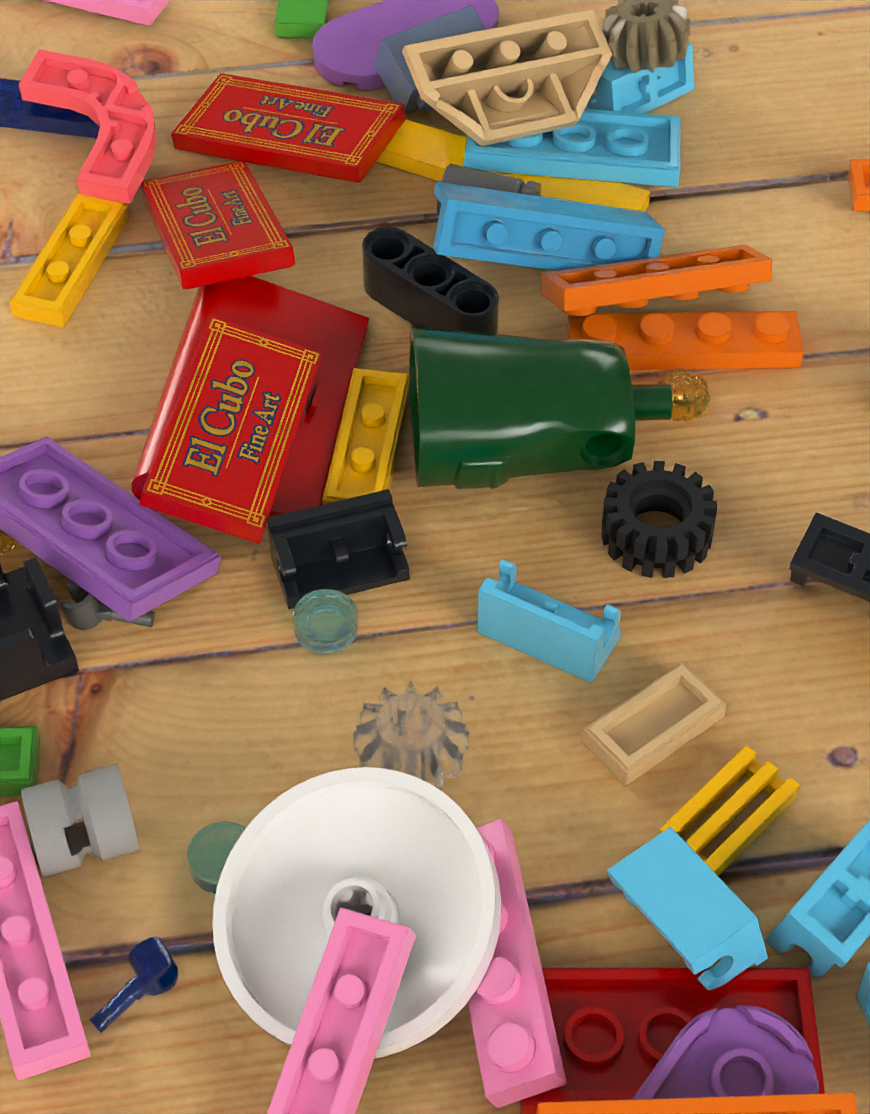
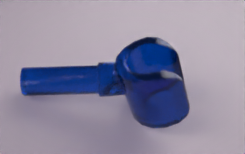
M148 938L131 950L128 960L136 976L125 983L124 987L89 1019L100 1033L145 994H162L169 991L176 984L178 967L161 938Z

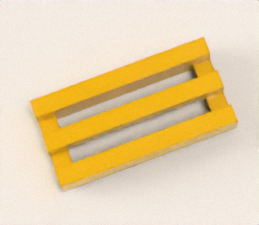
M748 745L739 751L659 829L660 834L671 827L682 838L744 776H747L749 780L685 841L717 876L797 798L800 784L791 777L786 781L780 779L777 776L779 768L771 762L767 761L762 765L756 761L757 752ZM763 789L771 794L708 858L699 853Z

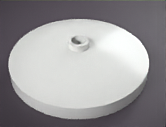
M370 767L347 768L313 777L289 789L267 805L250 822L232 848L217 885L213 906V941L217 961L222 976L240 1007L265 1031L291 1047L340 908L361 914L372 912L370 915L372 917L407 926L416 934L375 1058L401 1052L427 1039L451 1021L475 993L488 970L496 948L501 922V892L494 860L478 829L464 811L448 795L418 777L400 771Z

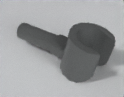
M73 581L67 584V589L72 599L77 603L62 602L60 605L68 621L76 629H91L102 620H116L147 627L153 626L155 612L149 611L128 622Z

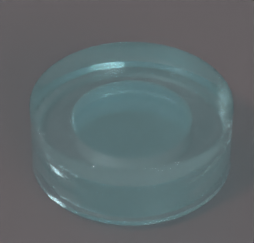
M320 589L303 596L294 608L295 636L304 648L320 654L339 652L348 647L356 638L358 632L356 605L349 596L340 591Z
M216 822L205 826L194 835L190 841L187 855L192 878L200 888L209 893L216 894L223 867L232 848L246 829L244 826L234 822Z

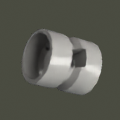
M117 763L79 773L75 786L67 787L62 781L57 779L20 789L43 878L82 868L85 856L89 854H94L103 862L140 851L127 795ZM84 818L82 822H75L77 819Z

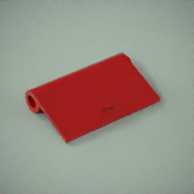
M253 276L198 287L132 480V493L140 500L142 490L209 316L212 315L323 352L269 517L319 506L330 470L353 369L358 364L369 318Z

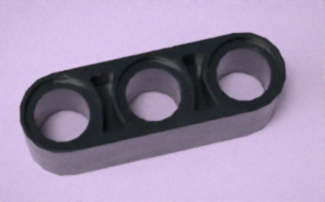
M395 227L377 228L364 237L362 243L364 289L373 300L416 327L498 334L499 295L490 283L448 257L437 255L433 248L401 229Z

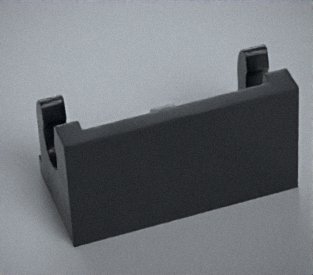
M389 489L267 518L271 559L288 609L410 580L409 566L402 550L403 547H407V542Z
M816 512L790 562V581L804 586L807 577H810L870 602V533Z

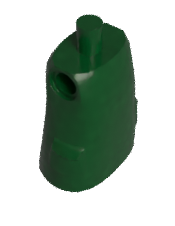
M411 326L409 385L414 462L418 487L454 485L456 489L488 487L494 489L506 483L508 479L519 476L616 467L632 459L635 444V421L670 420L672 417L673 397L671 385H632L625 350L613 341L597 339H538Z

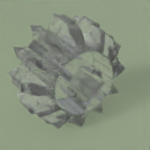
M410 681L404 690V694L396 695L383 687L379 696V704H363V710L360 713V725L356 726V731L353 733L354 750L359 756L360 768H384L400 771L418 777L441 791L445 784V777L459 778V773L463 769V755H465V750L469 749V731L466 730V725L462 724V712L459 709L458 702L443 703V695L440 693L438 686L425 695L417 694L416 688Z

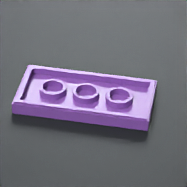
M47 436L0 457V529L128 622L218 573L221 555L155 510L139 505V499Z

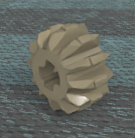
M619 0L617 6H612L605 11L602 31L612 52L610 61H613L614 68H630L632 73H637L640 70H649L653 73L655 68H671L674 66L675 61L686 57L689 36L691 35L690 19L687 18V8L679 5L678 0Z

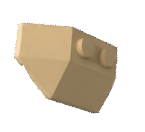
M593 9L405 45L402 50L421 99L481 146L575 126L612 56L608 42Z

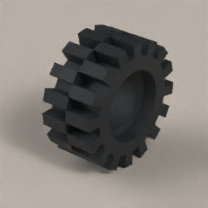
M654 461L653 470L647 471L644 462L634 464L632 476L624 469L617 474L616 483L610 482L607 487L601 527L603 545L609 544L608 554L613 560L623 556L622 567L632 572L636 564L643 566L641 576L652 578L653 569L661 568L663 578L674 577L675 568L678 565L685 574L693 570L695 560L701 564L707 557L708 549L711 548L717 514V501H713L714 491L710 485L702 487L703 477L697 472H694L688 478L684 477L686 466L675 463L672 472L664 470L665 461ZM660 511L673 515L681 523L671 527H655L642 522L636 516L644 512Z

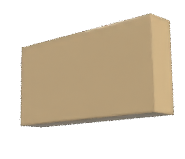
M680 662L585 727L582 731L581 742L626 787L724 718L727 704L683 662Z

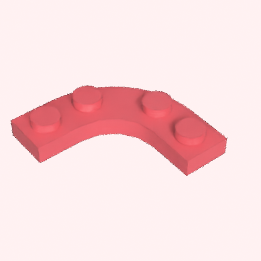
M39 49L19 83L22 100L70 109L92 119L100 129L97 141L76 178L79 192L83 195L131 204L151 165L156 150L157 133L151 104H148L138 91L137 83L132 78L110 65L87 58Z

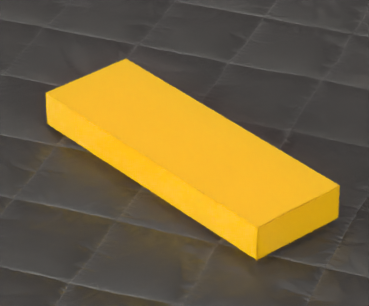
M77 193L9 301L12 316L64 328L129 220L127 204Z
M360 368L353 369L322 499L323 505L389 489L390 491L410 397L409 374Z

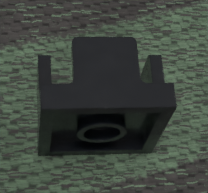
M36 557L23 561L24 567L8 573L2 572L0 564V701L79 671L76 656L63 629L56 598Z

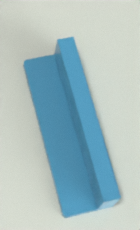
M436 182L434 195L441 203L433 245L437 255L555 271L659 257L665 229L644 211Z

